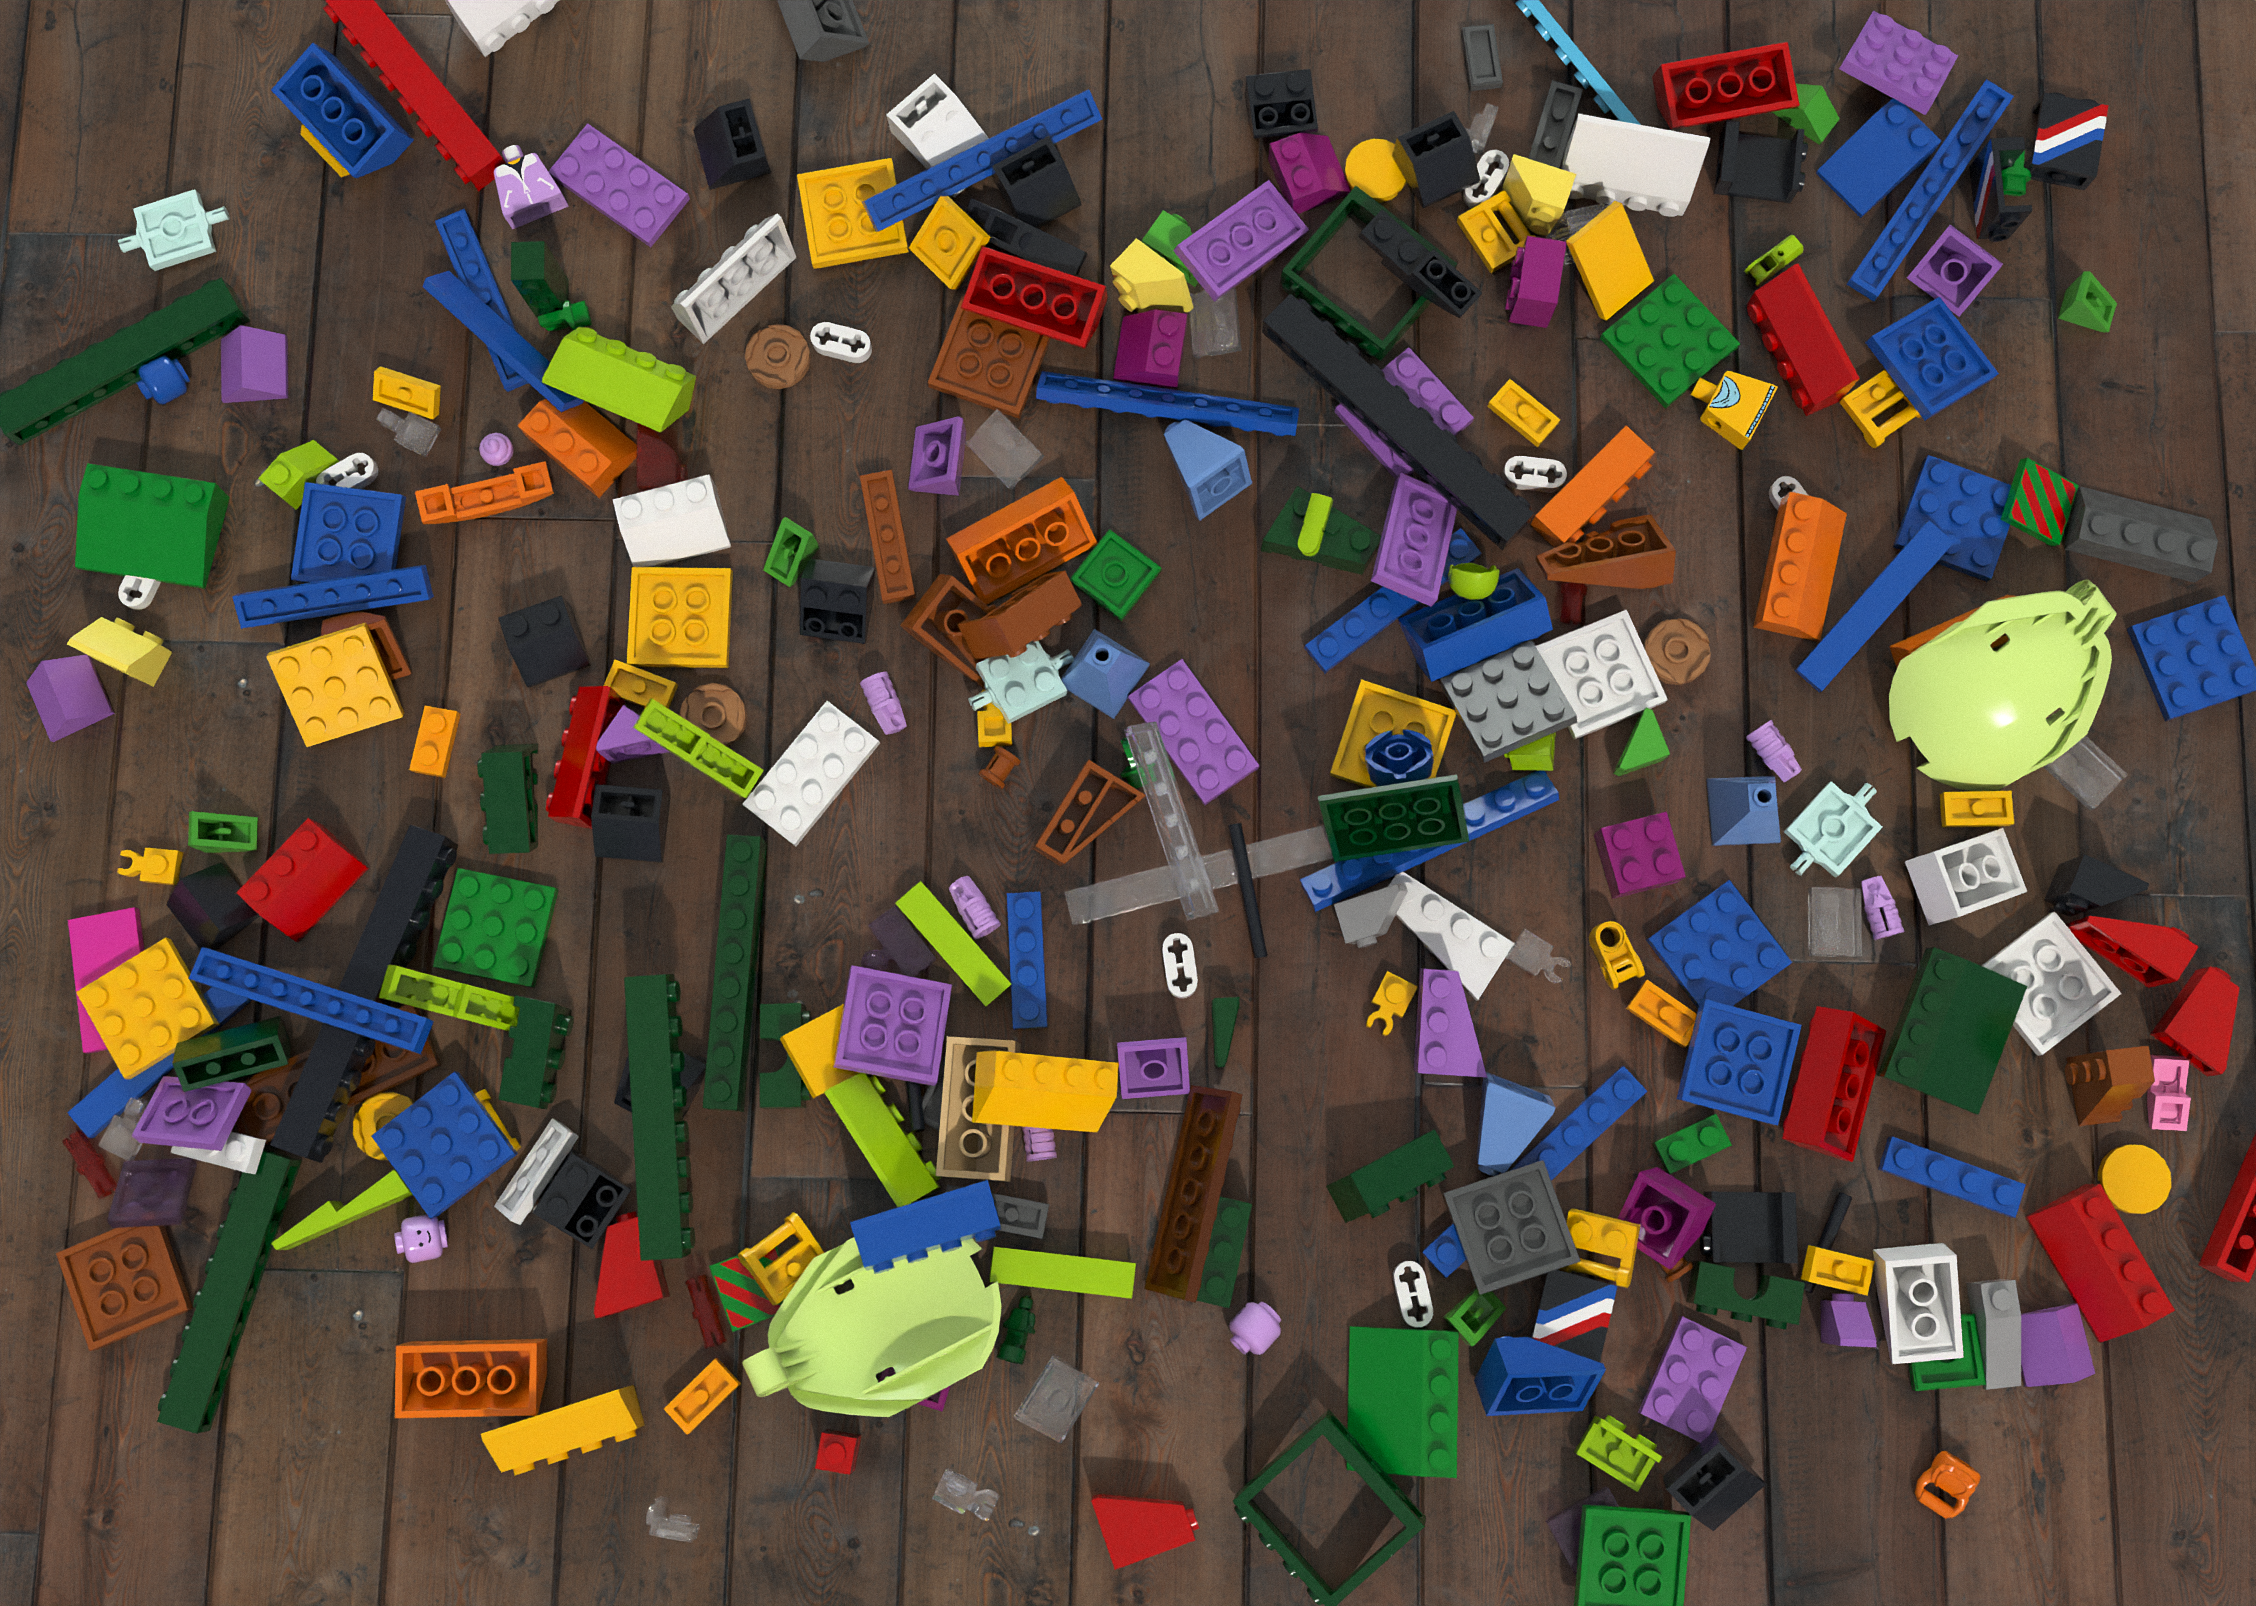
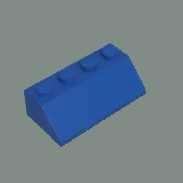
M312 43L271 89L354 178H359L393 164L414 141L405 129L332 53L315 43Z
M1519 568L1500 575L1496 589L1491 595L1483 599L1469 600L1456 594L1433 604L1432 607H1425L1398 619L1419 667L1431 682L1511 649L1525 641L1536 639L1542 634L1553 630L1545 596Z
M988 1180L850 1222L864 1268L867 1271L873 1269L874 1274L894 1269V1262L907 1259L908 1263L924 1260L929 1257L927 1252L941 1248L942 1253L959 1249L962 1247L961 1241L974 1237L976 1242L989 1240L996 1237L995 1231L1001 1229Z

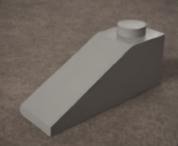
M1996 1279L1966 1283L1971 1313L1976 1315L1986 1385H1983L1984 1389L2021 1386V1311L2015 1280Z

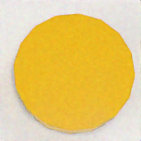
M1370 139L1359 143L1351 150L1346 159L1344 172L1351 191L1357 186L1378 203L1392 200L1398 195L1407 181L1392 157L1395 147L1394 143L1384 139Z
M396 1092L378 1093L368 1098L362 1104L363 1106L356 1113L353 1120V1136L357 1146L372 1158L388 1161L372 1138V1135L412 1105L414 1101L410 1097Z
M2124 1145L2112 1149L2102 1159L2098 1169V1181H2100L2102 1188L2115 1209L2128 1214H2146L2158 1209L2166 1201L2171 1189V1172L2165 1160L2155 1150L2143 1145Z

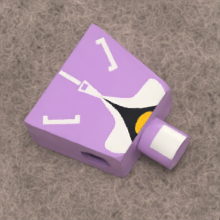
M518 145L509 146L502 151L506 164L496 167L494 169V176L502 213L512 229L569 206L559 187L536 153L524 156Z

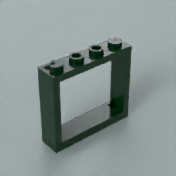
M1355 186L1282 270L1280 283L1288 295L1292 294L1295 298L1299 297L1305 300L1313 309L1315 316L1319 318L1324 317L1331 322L1339 335L1345 338L1349 336L1358 343L1359 349L1368 357L1374 356L1379 361H1382L1431 302L1420 296L1382 341L1302 279L1300 274L1352 214L1368 225L1382 209L1429 252L1434 249L1455 269L1457 263Z
M1329 1409L1236 1493L1232 1501L1236 1505L1234 1509L1237 1515L1245 1523L1251 1522L1260 1532L1258 1536L1261 1542L1269 1550L1273 1551L1275 1549L1284 1559L1282 1563L1285 1569L1294 1578L1300 1577L1308 1586V1594L1320 1606L1322 1604L1325 1606H1337L1425 1527L1426 1516ZM1321 1435L1326 1437L1404 1524L1402 1529L1333 1590L1252 1500L1257 1493Z

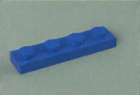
M1041 892L1007 893L1013 1029L1048 1028Z
M1893 1136L1887 1139L1878 1170L2011 1218H2016L2026 1185Z

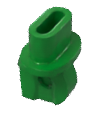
M2023 151L2011 167L2001 171L2004 195L2022 196L2026 194V183L2031 180V173L2027 168H2024L2025 151Z
M566 300L563 304V310L538 316L539 325L547 331H559L567 327L575 330L578 327L592 325L585 300L573 304L570 300Z
M1130 736L1121 739L1120 741L1130 765L1120 773V776L1122 778L1126 777L1128 784L1135 789L1156 781L1151 767L1154 766L1153 761H1139Z

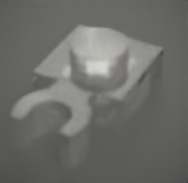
M1522 929L1506 956L1507 960L1533 976H1537L1541 969L1544 970L1546 978L1552 983H1561L1563 980L1554 973L1556 964H1560L1566 969L1572 965L1566 958H1553L1550 956L1554 946L1527 929Z

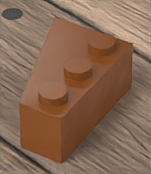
M1066 571L1045 574L1011 593L1012 598L996 608L995 604H992L984 610L987 615L981 619L970 621L966 619L957 624L974 658L982 659L1009 655L1010 658L1019 656L1027 651L1026 645L1028 643L1047 637L1051 633L1049 630L1051 627L1062 625L1073 618L1072 613L1080 608L1082 603Z
M1088 760L1080 769L1032 849L1057 865L1062 866L1146 795Z
M2149 1046L2105 1050L2066 1058L2065 1077L2068 1084L2072 1087L2078 1126L2120 1122L2123 1118L2121 1112L2130 1110L2133 1107L2132 1100L2134 1098H2141L2155 1082Z

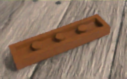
M887 470L861 475L860 481L883 604L916 598L893 471Z

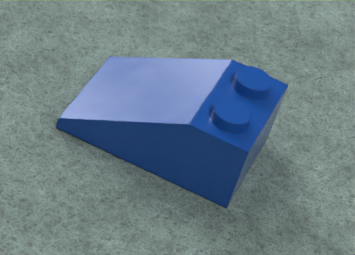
M1892 98L1817 170L1816 174L1861 218L1928 160L1941 143V140L1905 104Z
M1504 1336L1494 1339L1474 1382L1486 1416L1583 1411L1606 1368L1603 1363L1529 1337L1513 1338L1511 1336Z

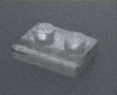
M1234 287L1215 302L1205 290L1201 291L1202 293H1190L1194 306L1189 312L1194 357L1200 359L1201 356L1206 355L1216 356L1242 351L1236 288Z
M996 409L976 430V434L965 442L982 462L1011 490L1045 457L999 409Z
M2084 736L2055 761L2043 766L2090 811L2095 809L2118 786L2117 784L2128 775L2087 736Z
M1808 888L1809 956L1853 958L1862 956L1861 889Z

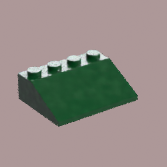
M1457 774L1318 796L1334 862L1469 842L1464 801Z
M1926 948L1877 1076L1978 1115L2028 986L1938 948Z

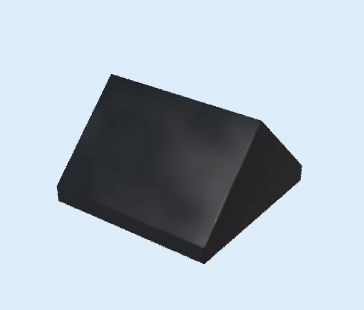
M221 862L180 878L166 904L200 950L202 947L216 951L260 917L256 911L236 894L241 886Z

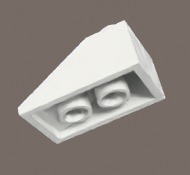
M2003 828L1905 861L1928 925L1957 918L2027 892Z
M1944 1243L1873 1249L1875 1284L1890 1362L1892 1364L1963 1358L1957 1255Z

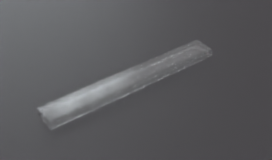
M1325 825L1246 845L1252 879L1333 859ZM1233 849L1073 889L1064 892L1072 925L1074 926L1239 883Z

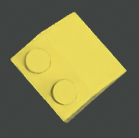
M1513 154L1502 188L1511 198L1510 203L1525 227L1530 228L1532 232L1539 235L1549 234L1554 236L1576 174Z
M1137 238L1110 265L1114 277L1113 284L1118 289L1120 295L1118 299L1127 310L1131 312L1136 310L1138 313L1156 309L1184 313L1190 312L1194 308L1184 273Z
M100 617L71 637L67 645L152 687H154L172 654V651L161 646L164 642L163 639L147 631L144 632L143 636L133 632L135 629L134 625L117 617L114 622Z

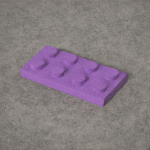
M588 123L548 171L554 180L650 248L690 200L688 193Z
M1268 180L1182 241L1173 251L1215 302L1303 238L1309 229Z
M1401 472L1394 482L1371 581L1432 607L1438 599L1457 509L1432 486Z
M1183 659L1128 696L1129 702L1204 806L1259 768L1257 761Z

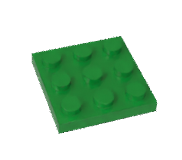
M1675 274L1603 332L1600 337L1603 343L1665 409L1695 385L1700 377L1703 378L1740 345L1738 340Z
M458 868L433 967L535 988L559 889Z
M1582 1505L1574 1606H1684L1691 1515L1687 1511Z

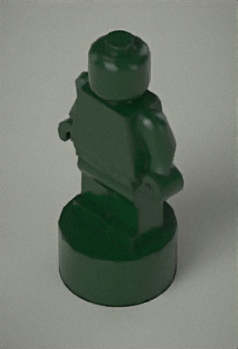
M1022 1296L1018 1304L1020 1309L1015 1308L1011 1310L1009 1318L1003 1323V1327L1008 1328L1005 1341L999 1345L996 1358L1023 1365L1027 1352L1024 1349L1028 1333L1035 1334L1036 1316L1028 1311L1032 1309L1034 1302L1031 1296Z

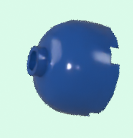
M1403 729V735H1392V730L1375 736L1366 745L1365 765L1370 780L1377 787L1429 779L1431 776L1434 761L1430 740L1421 733Z

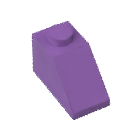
M1832 1293V1300H1821V1343L1838 1346L1877 1347L1866 1302L1854 1301V1294Z

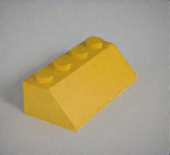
M1004 1051L977 1052L972 1123L1098 1132L1117 1098L1119 1063Z
M631 1385L482 1433L481 1437L501 1473L513 1469L515 1476L535 1469L534 1462L547 1458L548 1465L569 1458L568 1451L580 1447L583 1454L603 1447L601 1440L614 1436L616 1443L637 1436L635 1429L645 1426L635 1387Z

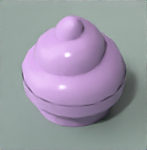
M501 433L487 435L483 438L479 447L481 457L485 462L493 466L506 464L511 459L514 450L510 439Z

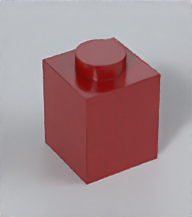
M831 1429L823 1431L821 1433L815 1469L849 1475L853 1473L856 1469L861 1435Z

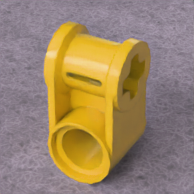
M1608 921L1595 926L1589 934L1590 946L1600 964L1603 977L1612 990L1618 988L1621 982L1635 976L1641 978L1645 975L1641 960L1633 950L1625 930L1620 924ZM1603 929H1608L1614 934L1615 940L1611 947H1607L1601 942L1600 933ZM1627 965L1626 969L1617 972L1618 969Z

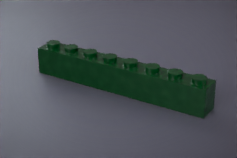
M222 277L217 280H210L195 292L176 298L169 306L159 311L148 313L144 316L143 320L130 327L120 328L113 336L104 341L89 345L85 351L78 355L59 361L52 369L42 374L31 376L26 383L0 393V427L6 437L18 445H22L140 381L141 378L138 370L141 366L160 356H167L171 360L175 358L179 360L251 320L234 289Z
M727 835L703 1096V1108L708 1110L744 1112L767 842L760 836Z
M674 974L624 977L640 1260L683 1258L690 1255L691 1248L695 1246V1231L693 1227H689V1213H692L693 1196L691 1192H687V1178L691 1175V1162L689 1156H685L684 1144L689 1139V1127L687 1121H683L682 1107H685L687 1103V1093L685 1086H681L680 1072H683L685 1067L684 1053L679 1051L678 1037H681L683 1032L681 1016H677L676 1002L680 1001L681 995L680 984L678 981H675Z
M263 1149L256 1174L240 1171L242 1175L238 1187L233 1189L229 1197L228 1205L230 1210L227 1219L221 1223L217 1232V1240L219 1242L215 1254L210 1256L205 1267L207 1277L204 1286L197 1292L194 1299L193 1307L195 1312L192 1321L186 1325L181 1340L184 1344L180 1356L174 1360L170 1369V1377L172 1379L169 1388L163 1393L158 1404L160 1414L157 1422L196 1434L211 1430L273 1247L271 1243L276 1239L302 1160Z

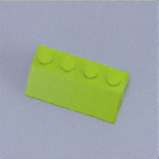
M578 327L563 337L543 375L542 383L661 433L689 411L696 375L686 372L679 365H669L657 360L650 353L633 350L619 340H609L597 335V332L593 329Z
M860 1072L829 1088L824 1093L896 1206L901 1207L924 1200L941 1188L937 1181L942 1177L936 1176V1167L930 1160L925 1163L919 1154L923 1147L913 1132L907 1134L900 1123L905 1119L894 1103L888 1106L881 1095L886 1089L876 1075L870 1077L869 1074Z

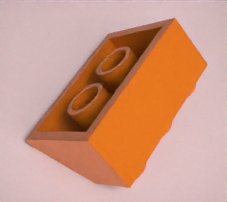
M547 399L539 401L517 425L532 443L598 498L605 493L643 451L585 401L583 404L560 412Z

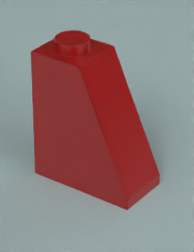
M2211 966L2198 969L2193 973L2150 1034L2177 1055L2187 1058L2192 1066L2207 1077L2222 1075L2226 1070L2240 988L2230 981L2231 977L2228 973L2220 968Z
M636 1211L616 1217L617 1223L607 1226L594 1307L596 1319L670 1296L661 1261L640 1260L639 1226Z
M1097 1494L1091 1498L1115 1570L1195 1541L1194 1531L1200 1529L1193 1508L1186 1510L1183 1501Z

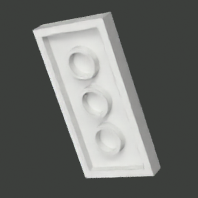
M826 701L744 801L743 805L796 847L874 752L880 742L830 702Z

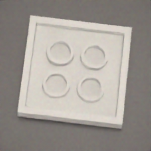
M1627 610L1536 646L1577 715V723L1568 726L1573 740L1639 714L1646 707L1651 709L1668 700Z
M2055 911L2049 913L1982 965L1989 970L2028 986L2013 1026L2037 1056L2046 1053L2122 994Z

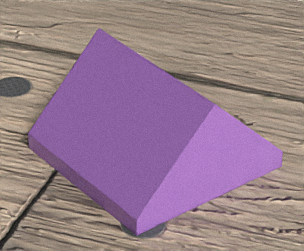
M1949 225L1907 279L1934 299L1940 297L1950 311L1960 317L2001 268L2003 263L1956 228Z
M240 325L221 339V401L223 403L288 398V339L285 334Z
M957 416L916 427L909 490L959 496L967 435L963 418Z
M88 655L41 661L26 682L49 739L52 742L115 714L92 659Z
M624 705L603 733L596 746L597 752L611 764L670 751L632 728L640 715Z
M1186 1037L1117 1043L1122 1099L1189 1094Z
M2078 1303L2021 1314V1374L2025 1387L2075 1383L2095 1374Z

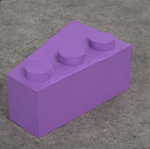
M1420 968L1414 1071L1423 1074L1487 1078L1459 971Z

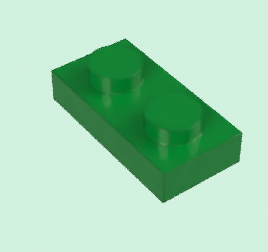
M1712 1114L1652 1143L1668 1174H1672L1732 1145L1717 1114Z

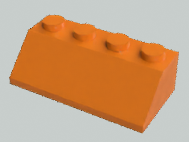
M1062 477L946 538L972 590L986 605L1098 544L1074 491Z
M1789 492L1781 499L1754 628L1816 642L1821 640L1847 513L1822 498Z
M547 1339L410 1341L397 1345L395 1418L538 1415L547 1377Z

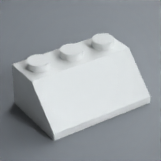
M709 474L613 499L620 532L633 567H658L731 547L717 487Z

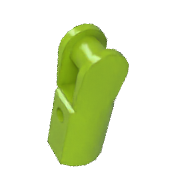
M1790 235L1766 254L1752 262L1744 272L1746 274L1750 273L1756 280L1755 285L1759 287L1801 255L1804 250L1803 245L1794 235ZM1764 262L1771 269L1768 272L1761 266Z
M1317 493L1311 494L1303 522L1304 525L1298 539V548L1305 556H1314L1320 549L1323 531L1326 528L1333 504L1331 497Z

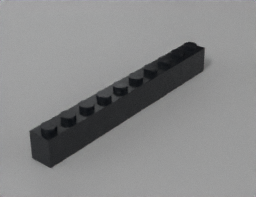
M1290 294L1263 320L1262 333L1502 551L1530 523L1534 513L1531 511V505L1527 500L1519 495H1513L1499 475L1495 473L1490 474L1483 468L1482 461L1476 454L1462 449L1458 445L1457 438L1447 429L1441 430L1433 422L1434 419L1427 410L1422 407L1417 408L1411 403L1408 394L1400 386L1391 385L1377 365L1373 363L1369 365L1361 357V353L1351 342L1345 343L1339 338L1336 329L1328 321L1319 320L1305 300H1297Z
M413 825L409 826L338 990L390 1006L392 1001L379 998L388 965L406 968L408 962L414 958L417 950V941L422 930L427 927L430 921V911L435 899L443 891L444 878L448 869L456 861L458 844L446 836ZM323 1023L272 1139L271 1146L319 1163L323 1162L324 1157L329 1154L333 1147V1136L336 1129L347 1114V1104L352 1092L360 1084L362 1078L361 1071L364 1064L375 1049L376 1042L374 1039Z

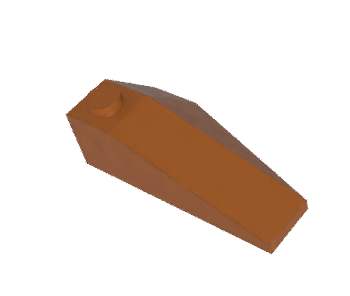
M1648 514L1613 522L1610 524L1609 530L1600 534L1592 531L1586 534V540L1577 544L1567 542L1537 555L1536 562L1547 580L1645 589L1673 583L1676 550L1653 516Z

